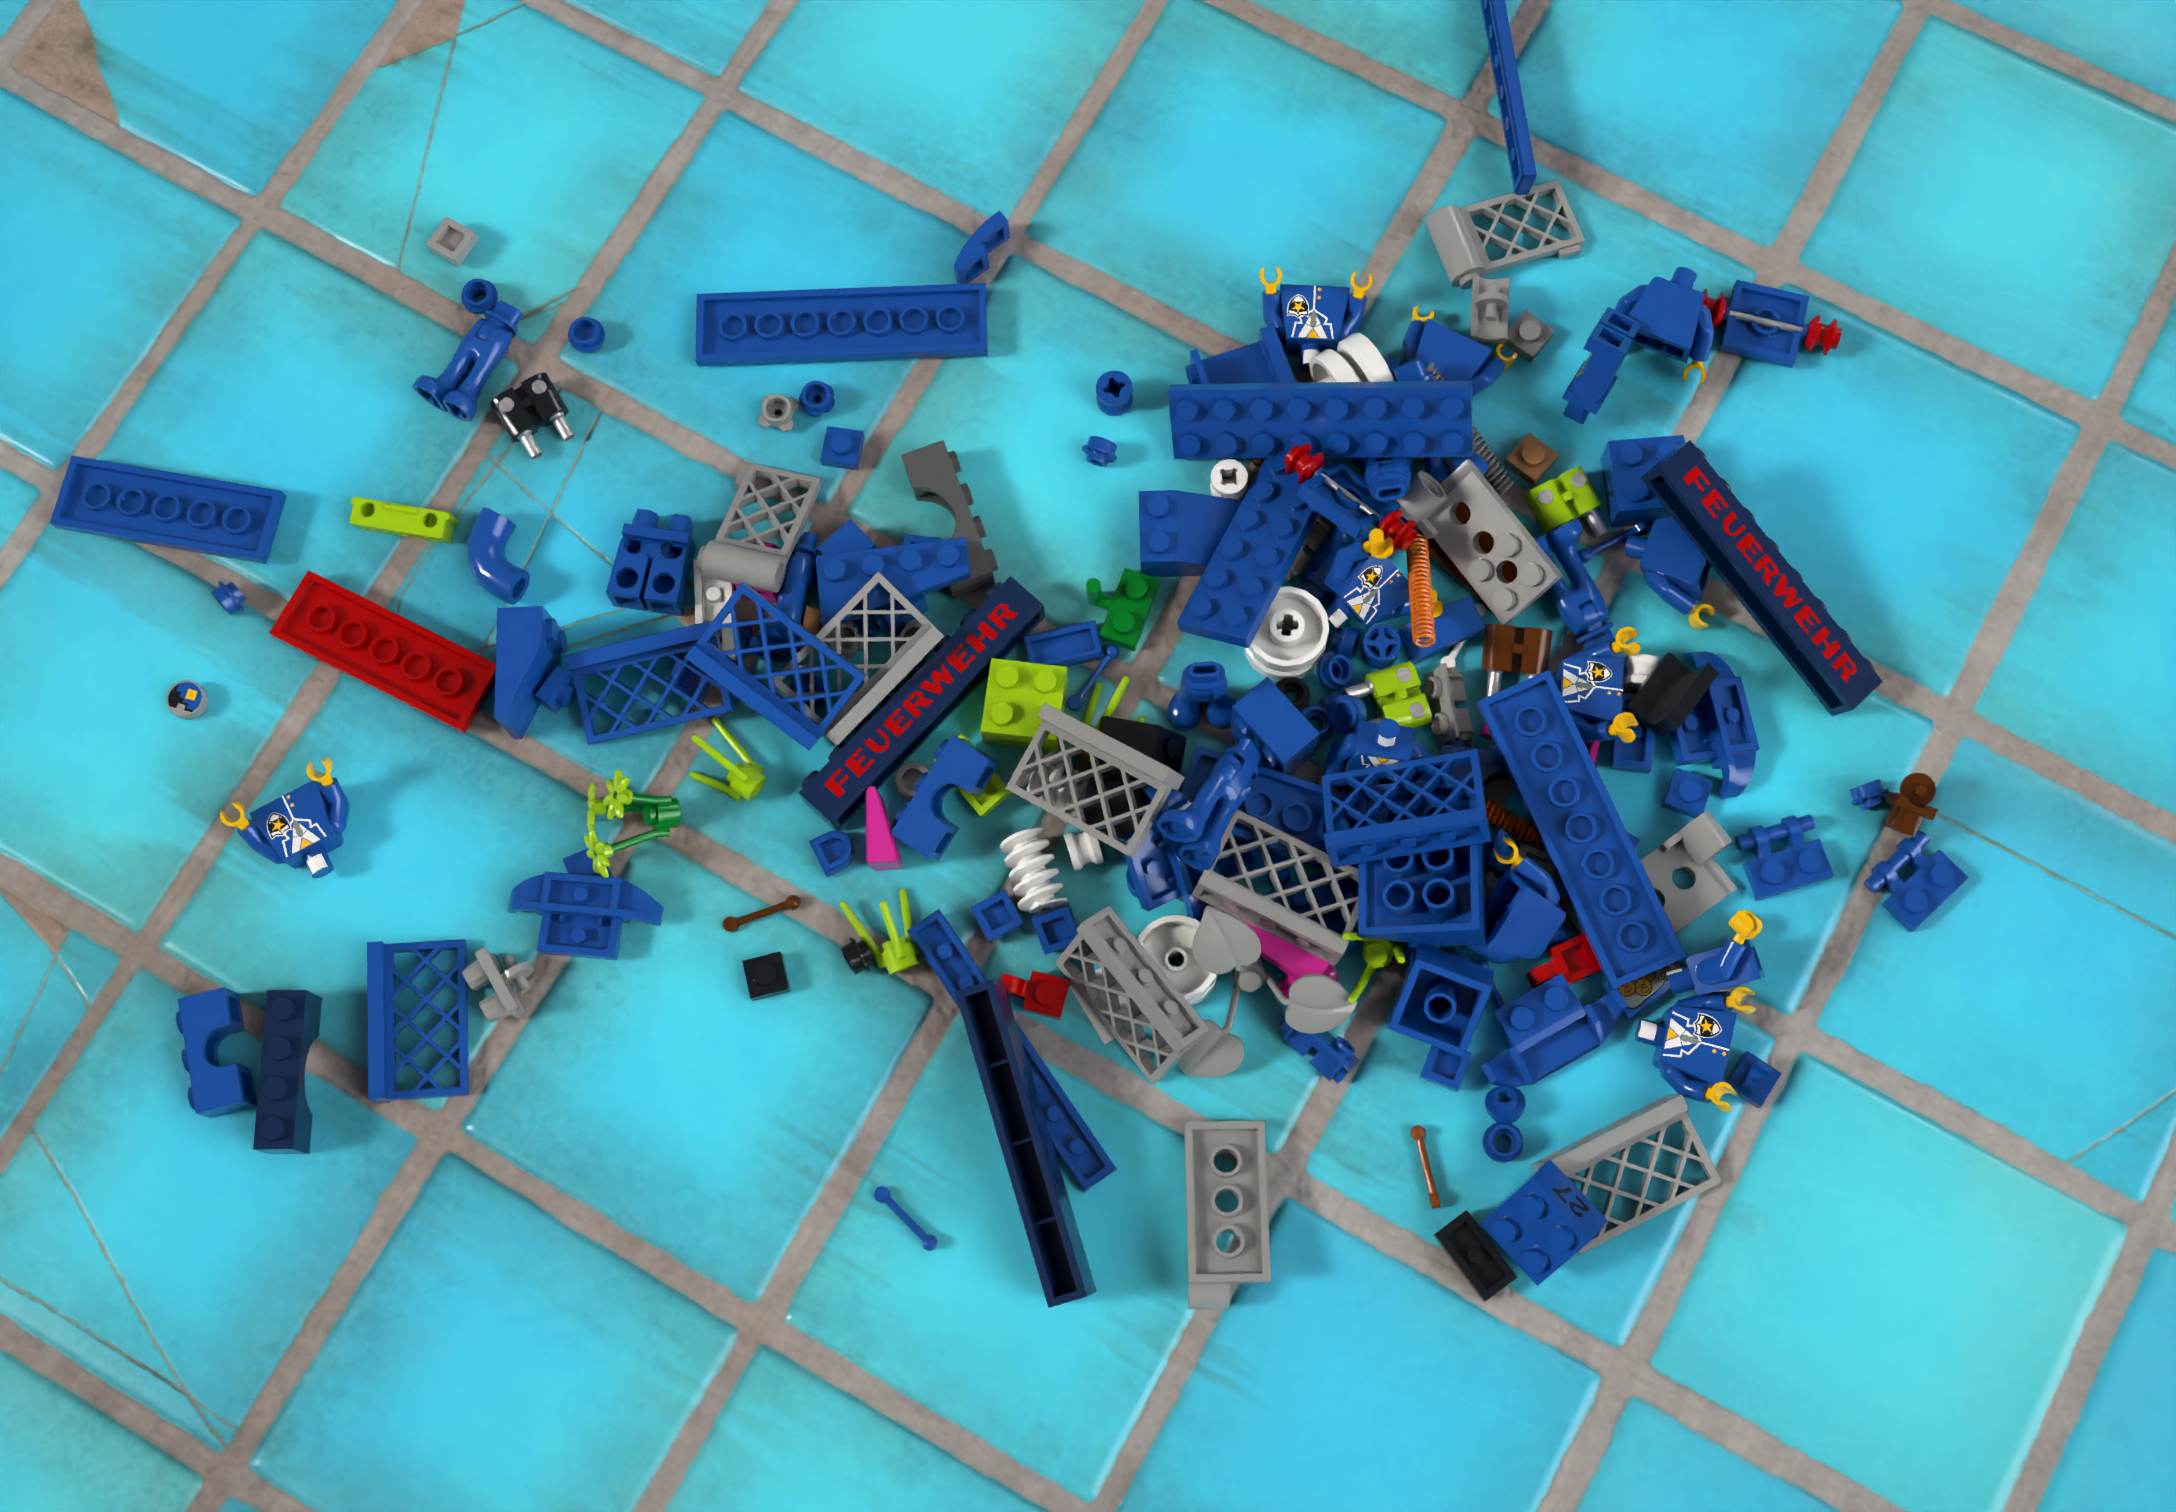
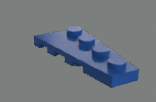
M966 537L815 556L822 628L878 571L906 599L921 593L928 594L971 578ZM880 583L867 594L868 610H878L890 605V593ZM863 599L852 610H863ZM895 599V606L899 605L900 603ZM847 614L841 620V623L851 619L859 620L863 618V614Z

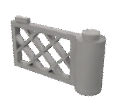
M1558 180L1531 187L1529 195H1516L1513 192L1461 208L1455 205L1445 206L1432 212L1425 219V225L1453 287H1461L1463 290L1471 288L1473 276L1482 277L1486 274L1558 254L1560 259L1579 254L1581 252L1580 247L1586 241ZM1552 193L1557 204L1555 212L1535 204L1537 198ZM1514 204L1527 210L1522 222L1503 214L1505 206ZM1530 212L1550 221L1545 233L1525 224ZM1482 214L1494 221L1489 231L1475 226L1471 216ZM1497 222L1517 230L1512 242L1492 234ZM1553 223L1567 228L1572 238L1562 241L1549 235ZM1522 232L1541 241L1538 248L1528 250L1517 245L1516 241L1520 233ZM1490 242L1507 250L1505 257L1490 262L1485 251L1487 243Z
M751 463L748 469L741 468L734 483L735 489H738L715 540H710L706 546H701L699 549L697 567L701 568L702 576L738 585L744 582L752 588L777 593L783 584L788 560L821 489V478ZM756 478L770 480L773 485L757 491L753 483ZM802 487L807 488L808 492L792 498L787 490ZM780 493L785 501L768 507L764 499ZM757 503L761 508V511L748 516H744L741 511L742 507ZM792 510L796 518L780 524L775 516ZM768 519L773 528L756 533L751 525ZM743 528L750 536L739 541L728 538L730 533ZM779 536L784 542L781 550L766 547L763 543Z

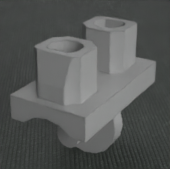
M1473 276L1471 286L1470 339L1483 345L1507 342L1510 278L1486 279L1480 276Z
M486 947L475 952L478 960L464 969L462 975L469 987L475 992L489 983L492 984L496 993L479 1002V1006L486 1019L493 1023L509 1015L518 1019L527 1014L513 985L516 984L520 993H525L531 989L526 980L534 971L531 963L526 961L518 964L513 955H508L503 959L507 968L504 971L496 954L489 953Z

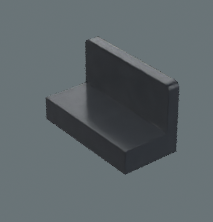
M1667 653L1663 655L1627 704V708L1658 737H1662L1681 727L1719 672L1709 663L1691 672L1673 654Z

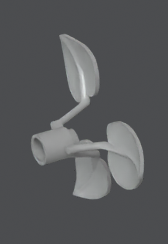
M1206 906L1193 939V956L1201 968L1214 974H1225L1233 969V994L1223 1028L1221 1029L1218 1024L1211 1020H1203L1210 1030L1203 1038L1195 1042L1178 1060L1179 1067L1188 1076L1205 1078L1222 1077L1232 1073L1239 1067L1244 1058V1046L1239 1037L1229 1032L1233 1025L1242 990L1253 992L1260 988L1264 982L1267 983L1282 1004L1288 1005L1285 1011L1286 1023L1293 1029L1307 1034L1323 1033L1339 1026L1354 1011L1357 1000L1354 1004H1350L1348 1002L1350 994L1340 983L1328 976L1313 973L1297 978L1289 988V997L1285 996L1274 981L1272 972L1265 971L1264 958L1260 956L1261 943L1256 932L1238 917L1224 910Z

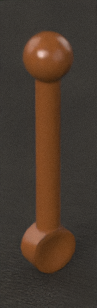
M1415 1125L1411 1128L1410 1135L1417 1143L1430 1205L1432 1209L1440 1208V1200L1436 1192L1424 1142L1426 1130L1421 1125Z

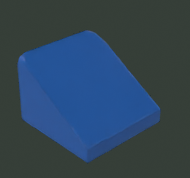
M1503 830L1496 831L1491 840L1492 845L1485 872L1493 871L1497 878H1502L1512 864L1500 863L1496 859L1493 849L1501 856H1509L1512 853V846L1505 843L1502 839L1503 837L1512 839L1518 851L1521 847L1514 838Z

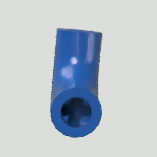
M483 507L473 524L467 541L468 565L480 586L494 597L514 605L523 597L530 581V575L527 571L513 565L505 557L507 541L516 525L501 514Z

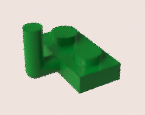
M1124 568L1114 596L1102 593L1101 582L1098 579L1091 578L1087 581L1086 592L1088 602L1091 605L1109 610L1099 634L1100 640L1132 651L1136 650L1160 586V579Z

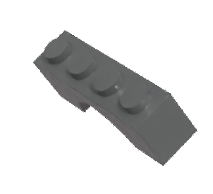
M944 440L902 454L904 467L916 500L933 502L947 509L956 521L952 538L966 537L971 578L948 586L952 598L954 599L994 585L993 571L998 570V565L992 549L984 550L980 538L986 537L985 530L979 515L972 517L968 506L974 504L967 483L960 485L956 473L962 472L955 451L948 452Z

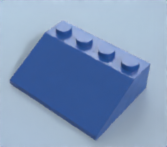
M1428 781L1411 783L1422 789ZM1441 781L1430 794L1444 802L1455 788ZM1393 783L1375 784L1370 788L1383 795ZM1402 788L1391 801L1405 808L1416 795ZM1364 794L1358 800V811L1365 815L1376 801ZM1463 794L1452 807L1460 811L1477 808L1474 799ZM1424 800L1412 814L1417 817L1430 816L1437 808ZM1385 807L1373 821L1378 824L1392 822L1397 814ZM1484 843L1358 863L1359 937L1440 946L1486 944Z

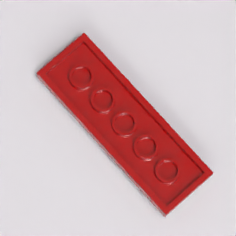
M309 570L269 632L273 638L463 734L466 733L495 684L496 663Z

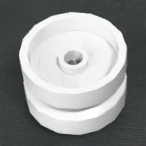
M1354 333L1340 341L1337 346V352L1332 349H1326L1312 357L1309 362L1310 374L1314 383L1394 382L1393 376L1378 349L1361 333Z
M1291 586L1280 587L1250 647H1244L1245 656L1254 670L1265 678L1268 677L1275 681L1291 677L1302 679L1315 670L1318 659L1324 654L1329 634L1328 616L1320 601L1306 590Z
M1183 915L1163 916L1148 924L1137 937V940L1188 1003L1194 1006L1202 1002L1213 990L1218 974L1201 968L1194 959L1192 944L1200 922ZM1173 958L1176 962L1183 959L1184 962L1179 967H1173L1168 959Z

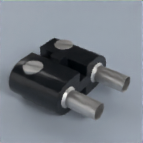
M538 373L521 382L522 386L515 390L512 387L496 396L490 402L513 442L521 441L532 460L539 458L543 454L532 436L539 432L537 429L544 425L548 427L554 424L564 442L575 437L574 432L565 419L569 410L547 373Z

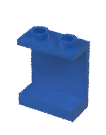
M1274 324L1260 329L1259 342L1201 360L1197 349L1190 351V365L1185 367L1189 384L1296 383Z

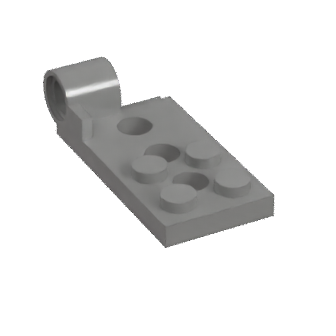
M1466 459L1441 484L1427 472L1419 471L1410 480L1411 486L1408 493L1400 499L1393 500L1400 505L1398 510L1402 511V516L1406 520H1414L1427 539H1435L1502 625L1510 624L1564 576L1470 459ZM1461 502L1465 503L1471 512L1470 519L1465 524L1461 523L1456 517V508ZM1484 531L1490 533L1494 540V546L1489 553L1484 552L1479 546V537ZM1506 561L1513 562L1517 567V577L1513 582H1509L1503 577L1502 567Z
M1708 810L1693 819L1679 832L1641 860L1656 894L1661 899L1662 907L1675 934L1738 889L1713 858L1730 845L1733 840ZM1676 870L1688 872L1692 878L1691 888H1678L1672 880L1673 872ZM1572 909L1566 914L1565 919L1578 935L1584 934Z
M1265 1120L1184 1122L1188 1309H1230L1229 1284L1271 1283ZM1221 1153H1229L1236 1158L1237 1166L1230 1172H1222L1215 1167L1214 1159ZM1224 1192L1234 1194L1239 1202L1238 1207L1232 1212L1219 1210L1215 1204V1199L1219 1194ZM1226 1232L1235 1234L1240 1241L1239 1248L1232 1253L1221 1251L1216 1244V1240L1221 1234Z

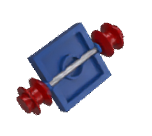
M1736 280L1733 286L1729 306H1726L1727 302L1722 292L1716 299L1708 297L1707 289H1704L1702 292L1704 294L1702 305L1710 310L1713 328L1721 323L1722 318L1725 321L1719 348L1721 352L1792 368L1796 361L1800 339H1804L1803 342L1808 352L1814 346H1820L1825 356L1830 349L1836 350L1839 344L1842 328L1836 327L1837 319H1833L1829 325L1821 323V317L1817 315L1808 324L1804 323L1810 296Z
M1305 443L1302 446L1296 445L1289 451L1284 460V464H1286L1285 474L1288 476L1295 472L1299 474L1298 483L1301 486L1296 496L1306 502L1312 511L1322 514L1337 525V528L1342 533L1352 536L1354 539L1377 527V529L1384 532V540L1388 537L1392 538L1393 553L1399 549L1404 551L1412 544L1417 535V532L1414 530L1416 522L1414 520H1410L1407 523L1401 521L1402 511L1398 510L1400 507L1398 503L1393 500L1378 501L1374 499L1368 491L1365 479L1343 463L1326 471L1323 468L1324 454L1317 453L1312 456L1309 443Z

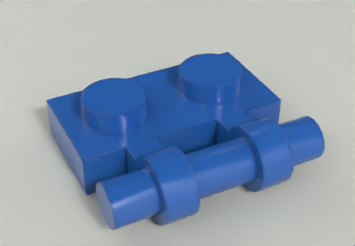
M1810 814L1798 818L1795 815L1782 818L1781 823L1765 828L1762 825L1749 828L1748 833L1735 837V843L1739 851L1752 848L1756 856L1755 859L1748 860L1742 864L1756 901L1821 882L1834 876L1820 839L1805 843L1803 840L1802 832L1815 828L1814 820ZM1785 838L1789 848L1771 853L1769 842Z
M1920 830L1917 831L1915 837L1912 836L1910 839L1904 838L1896 845L1897 851L1885 862L1880 861L1871 870L1872 875L1864 881L1865 887L1872 893H1876L1883 886L1891 893L1881 905L1909 932L1915 930L1969 878L1940 849L1929 859L1922 854L1921 849L1930 842V839ZM1908 863L1916 871L1903 882L1898 877L1897 872Z

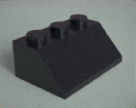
M1102 716L1100 718L1098 731L1166 765L1177 773H1181L1187 737L1160 725L1109 716ZM1098 758L1100 765L1106 764V762ZM1118 768L1102 773L1106 791L1124 785L1121 771ZM1130 775L1131 782L1138 780ZM1091 777L1088 780L1085 799L1098 795L1095 777ZM1142 787L1133 790L1137 808L1150 804L1151 800L1143 793ZM1126 793L1108 799L1112 817L1130 811ZM1101 802L1083 808L1086 824L1093 825L1105 820ZM1132 819L1114 825L1119 842V837L1135 830ZM1107 828L1100 830L1102 833L1108 835Z

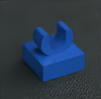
M1746 1051L1742 1054L1726 1082L1733 1087L1739 1097L1759 1108L1763 1105L1782 1073Z

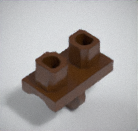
M1910 773L1900 782L1899 793L1888 792L1884 798V803L1891 805V808L1883 825L1905 835L1915 837L1923 819L1934 820L1938 809L1925 806L1935 797L1936 787L1932 778L1923 773Z

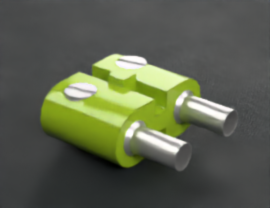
M1577 466L1524 494L1545 535L1583 516L1588 521L1596 538L1608 532L1597 512L1602 503L1581 466Z
M1411 661L1365 675V683L1343 689L1344 695H1355L1359 698L1367 695L1370 696L1372 704H1375L1378 710L1376 712L1377 718L1369 720L1370 722L1378 723L1380 720L1390 718L1395 720L1399 726L1411 727L1413 729L1432 722V714L1425 693L1422 694L1419 686L1421 682Z

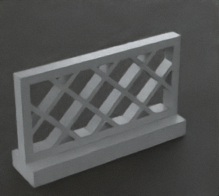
M879 571L816 635L823 642H836L837 653L840 655L841 642H864V664H853L858 669H864V673L867 675L864 678V686L852 694L853 697L843 706L824 731L826 736L837 746L944 637ZM878 583L890 593V610H868L867 594ZM863 599V610H852ZM895 599L906 610H895ZM847 614H863L864 637H841V620ZM868 614H890L891 637H868ZM895 614H911L922 626L912 637H895ZM836 627V638H825ZM868 641H891V658L885 664H868ZM895 641H907L895 653ZM811 644L806 645L798 653L799 663L809 654V665H799L800 668L820 666L814 665L815 647ZM791 660L782 670L794 669L793 660ZM837 668V690H842L841 669L843 668ZM880 668L869 680V669ZM810 672V692H803L804 695L822 693L815 692L814 672ZM788 675L774 677L775 686L787 697L798 696L797 692H794L783 682ZM810 699V707L805 703L806 713L820 725L823 719L815 713V699ZM794 701L793 703L800 709L799 701Z
M1044 703L1037 717L1042 719V722L1005 789L1134 859L1171 790L1178 791L1185 777L1166 765ZM1049 733L1058 737L1061 752L1044 758L1042 746ZM1068 743H1070V744H1072V745H1074V746H1076V747H1073V748L1069 749ZM1084 752L1089 753L1092 769L1075 775L1071 757ZM1098 758L1106 762V764L1100 765ZM1064 760L1067 778L1050 784L1046 766ZM1118 768L1121 771L1124 785L1106 791L1102 773ZM1039 769L1043 787L1029 792L1020 788L1026 775ZM1130 775L1138 780L1131 782ZM1095 777L1098 795L1081 800L1077 782ZM1147 785L1157 789L1149 805L1137 808L1133 790ZM1070 786L1073 804L1058 809L1055 806L1052 791ZM1126 793L1130 811L1112 817L1108 799ZM1041 795H1045L1046 801L1038 797ZM1101 802L1105 820L1093 825L1086 824L1083 808ZM1075 811L1077 818L1069 815V813ZM1132 819L1135 832L1126 846L1118 841L1114 825ZM1107 828L1108 835L1102 833L1100 830Z
M1237 810L1221 839L1220 853L1211 869L1202 872L1191 895L1335 966L1343 956L1349 943L1342 936L1344 933L1352 932L1358 920V896L1344 900L1337 881L1350 878L1358 882V869L1351 865L1333 868L1327 853ZM1238 822L1250 828L1255 842L1237 847L1232 834L1235 823ZM1226 842H1228L1230 849L1222 851ZM1278 842L1287 847L1291 859L1273 864L1266 846ZM1259 848L1266 867L1247 872L1240 853ZM1233 856L1240 875L1226 878L1214 872L1213 869L1217 860ZM1314 860L1322 864L1327 877L1308 882L1301 863ZM1294 866L1301 885L1283 890L1276 871ZM1269 874L1276 893L1262 896L1254 891L1250 879ZM1243 881L1244 886L1238 884V882ZM1330 884L1337 903L1319 908L1312 888ZM1304 891L1311 911L1299 914L1290 909L1286 896ZM1278 899L1280 904L1274 902L1273 900ZM1354 905L1350 914L1347 906ZM1340 909L1345 921L1342 933L1339 934L1327 928L1322 914Z
M1109 905L1079 925L1076 929L1078 934L1055 963L1153 1085L1173 1067L1195 1042L1203 1038L1210 1028ZM1072 958L1081 960L1083 973L1071 961ZM1094 964L1102 967L1103 979L1096 977ZM1098 989L1106 991L1108 1004L1099 996ZM1118 995L1126 997L1128 1010L1120 1008ZM1123 1020L1131 1022L1133 1034H1130L1124 1027ZM1143 1026L1151 1028L1153 1040L1145 1038ZM1147 1050L1156 1053L1158 1068L1148 1057Z
M1670 1093L1530 1164L1534 1173L1551 1159L1567 1178L1570 1177L1582 1182L1580 1191L1584 1196H1586L1589 1184L1609 1191L1602 1215L1609 1222L1616 1225L1606 1229V1223L1595 1237L1577 1254L1581 1255L1722 1182L1686 1112L1689 1108L1682 1094ZM1678 1121L1686 1134L1681 1150L1662 1144L1666 1128ZM1657 1132L1654 1141L1647 1139V1137ZM1639 1141L1653 1146L1646 1168L1626 1162L1631 1145ZM1690 1146H1692L1696 1155L1689 1153ZM1660 1148L1679 1155L1673 1178L1653 1171ZM1621 1151L1619 1159L1611 1157V1155ZM1687 1158L1700 1162L1708 1178L1694 1185L1680 1181ZM1603 1159L1617 1163L1611 1186L1591 1180L1595 1164ZM1624 1167L1644 1173L1637 1196L1618 1190ZM1586 1169L1584 1177L1575 1175L1576 1173ZM1651 1176L1671 1182L1667 1198L1659 1203L1645 1199ZM1679 1185L1686 1187V1189L1676 1193ZM1616 1194L1636 1200L1631 1217L1624 1221L1609 1217ZM1643 1203L1651 1205V1207L1641 1211Z

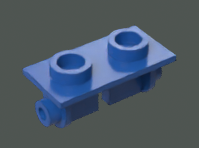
M1286 1022L1279 1029L1284 1034L1282 1039L1302 1057L1312 1047L1318 1051L1309 1063L1326 1077L1328 1081L1333 1079L1339 1084L1348 1074V1071L1343 1066L1345 1065L1350 1070L1360 1061L1354 1055L1355 1049L1348 1041L1340 1036L1335 1038L1328 1031L1318 1034L1302 1033L1290 1027Z

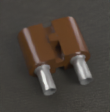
M1485 624L1481 670L1488 672L1486 697L1500 692L1502 673L1526 675L1527 680L1549 670L1552 630L1502 624Z

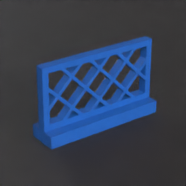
M744 582L740 583L698 642L692 646L684 657L808 751L817 743L824 731L867 676ZM743 594L756 603L759 619L737 620L735 605ZM763 609L774 617L765 618ZM730 613L731 623H723ZM780 621L786 625L790 642L769 645L765 623ZM759 624L763 646L742 648L739 626ZM732 627L736 649L721 651L710 643L709 640L717 629ZM794 632L798 634L800 637H802L804 640L795 641ZM811 644L819 650L821 665L800 668L796 646ZM791 647L794 669L773 672L770 650ZM764 651L767 673L752 674L746 670L743 653ZM737 654L738 663L728 655ZM825 656L835 662V664L826 665ZM843 668L855 677L847 689L830 691L827 670ZM822 670L825 692L804 695L801 673ZM795 674L798 696L782 697L776 692L774 677ZM768 678L769 686L762 682L760 679ZM842 695L833 706L831 697ZM826 697L828 714L819 725L807 715L805 700ZM799 701L800 709L790 702Z
M712 621L565 655L564 660L567 671L572 672L588 745L736 711L730 691L690 664V661L686 658L682 659L677 656V654L689 652ZM717 629L709 642L722 651L719 640L722 634L721 630ZM665 657H670L681 664L671 682L654 672L660 660ZM652 661L648 668L640 664ZM631 665L644 672L634 691L618 681L625 667ZM686 668L703 678L693 697L676 687ZM616 669L612 677L605 673L606 671ZM598 674L609 681L598 699L587 693L584 681L585 676ZM650 677L667 687L657 705L640 695ZM709 682L721 690L724 705L709 708L698 701ZM614 685L631 695L621 713L604 704ZM672 691L689 701L680 716L674 717L662 709ZM636 700L653 710L645 724L637 725L626 718ZM589 701L595 704L592 710ZM695 705L702 709L701 711L691 713ZM601 708L617 719L609 732L597 735L594 718ZM658 714H660V715H662L663 717L667 718V719L655 721V719L657 718ZM622 723L630 726L629 728L618 730Z
M1477 749L1322 776L1326 833H1324L1325 847L1333 868L1492 842ZM1471 764L1472 771L1462 782L1448 775L1455 766ZM1426 771L1433 775V777L1422 789L1409 781L1416 773ZM1388 778L1393 781L1392 786L1383 795L1370 788L1377 779ZM1441 781L1455 788L1444 802L1430 794ZM1350 785L1355 790L1342 802L1333 796L1332 787ZM1402 788L1416 795L1405 808L1391 801ZM1364 794L1376 801L1365 815L1352 808ZM1465 794L1476 801L1477 808L1458 811L1452 806ZM1424 800L1437 808L1430 816L1417 817L1412 814ZM1385 807L1397 814L1392 822L1378 824L1373 821ZM1345 814L1359 821L1352 829L1336 831L1335 825Z
M465 939L385 944L383 941L367 942L368 1099L373 1104L390 1103V1101L469 1096L467 982L462 975V971L467 968ZM457 950L458 964L447 975H444L431 963L441 951ZM432 951L426 958L419 953ZM412 952L422 962L405 978L395 969V953ZM426 966L442 979L427 996L411 983ZM457 973H458V986L451 981V979H452ZM395 976L402 981L396 989ZM446 984L458 993V1003L447 1014L431 1001ZM408 986L422 1001L405 1016L395 1007V998ZM428 1004L443 1018L426 1035L411 1021ZM458 1011L459 1025L451 1019ZM396 1015L403 1020L397 1027ZM447 1023H450L459 1031V1041L447 1053L432 1038ZM409 1025L423 1039L406 1056L396 1047V1036ZM427 1043L444 1056L428 1074L412 1061ZM458 1050L460 1064L452 1058ZM396 1053L403 1058L397 1066ZM449 1061L460 1070V1087L443 1088L432 1078ZM407 1064L411 1065L424 1077L412 1090L396 1091V1076ZM428 1082H430L435 1087L431 1089H422Z

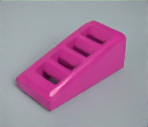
M867 787L866 862L874 871L903 869L902 860L895 836L890 834L892 827L884 800L875 787Z

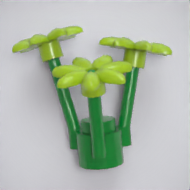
M620 769L615 772L613 780L608 779L606 781L607 789L611 794L606 795L604 799H595V783H591L588 788L587 804L589 810L587 812V826L590 832L584 835V841L589 848L586 855L593 859L594 872L600 873L604 878L609 877L606 867L610 866L608 858L613 857L614 852L657 837H670V828H677L681 819L680 805L676 797L633 793L631 789H627L630 777L623 778L622 770ZM607 811L608 819L612 820L615 815L622 819L624 812H643L644 824L652 826L653 830L611 845L608 842H598L594 831L595 815H606Z

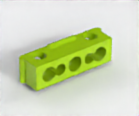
M353 497L350 500L353 507L349 524L361 530L451 545L454 527L459 524V520L445 511L361 497Z

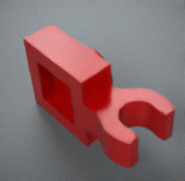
M1581 934L1550 948L1547 954L1551 961L1531 969L1530 973L1526 974V977L1532 989L1561 973L1570 985L1601 971V968L1585 934Z
M1032 970L1030 981L1028 982L1002 973L1001 980L1004 981L1007 994L1025 999L1022 1011L1057 1020L1061 1019L1070 980Z

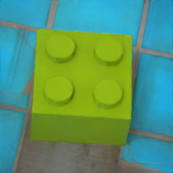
M991 658L980 730L983 743L1027 749L1042 722V719L1037 717L1044 703L1065 712L1069 683L1067 667ZM1049 733L1042 750L1059 753V739L1057 736Z

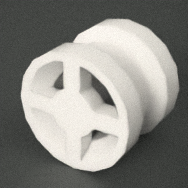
M1226 459L1214 466L1211 471L1210 483L1212 496L1235 500L1243 499L1246 494L1248 474L1242 463ZM1223 476H1224V477H1231V476H1233L1231 479H1224V478H1222Z
M1648 654L1626 655L1624 658L1626 675L1623 676V690L1629 693H1636L1660 659Z
M1071 832L1063 834L1074 872L1082 870L1085 864L1091 862L1096 865L1104 863L1097 838L1086 832L1077 835Z

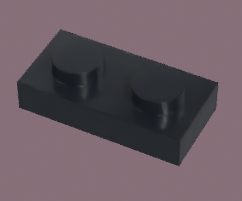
M1467 1210L1433 1235L1483 1302H1486L1517 1278L1516 1274Z

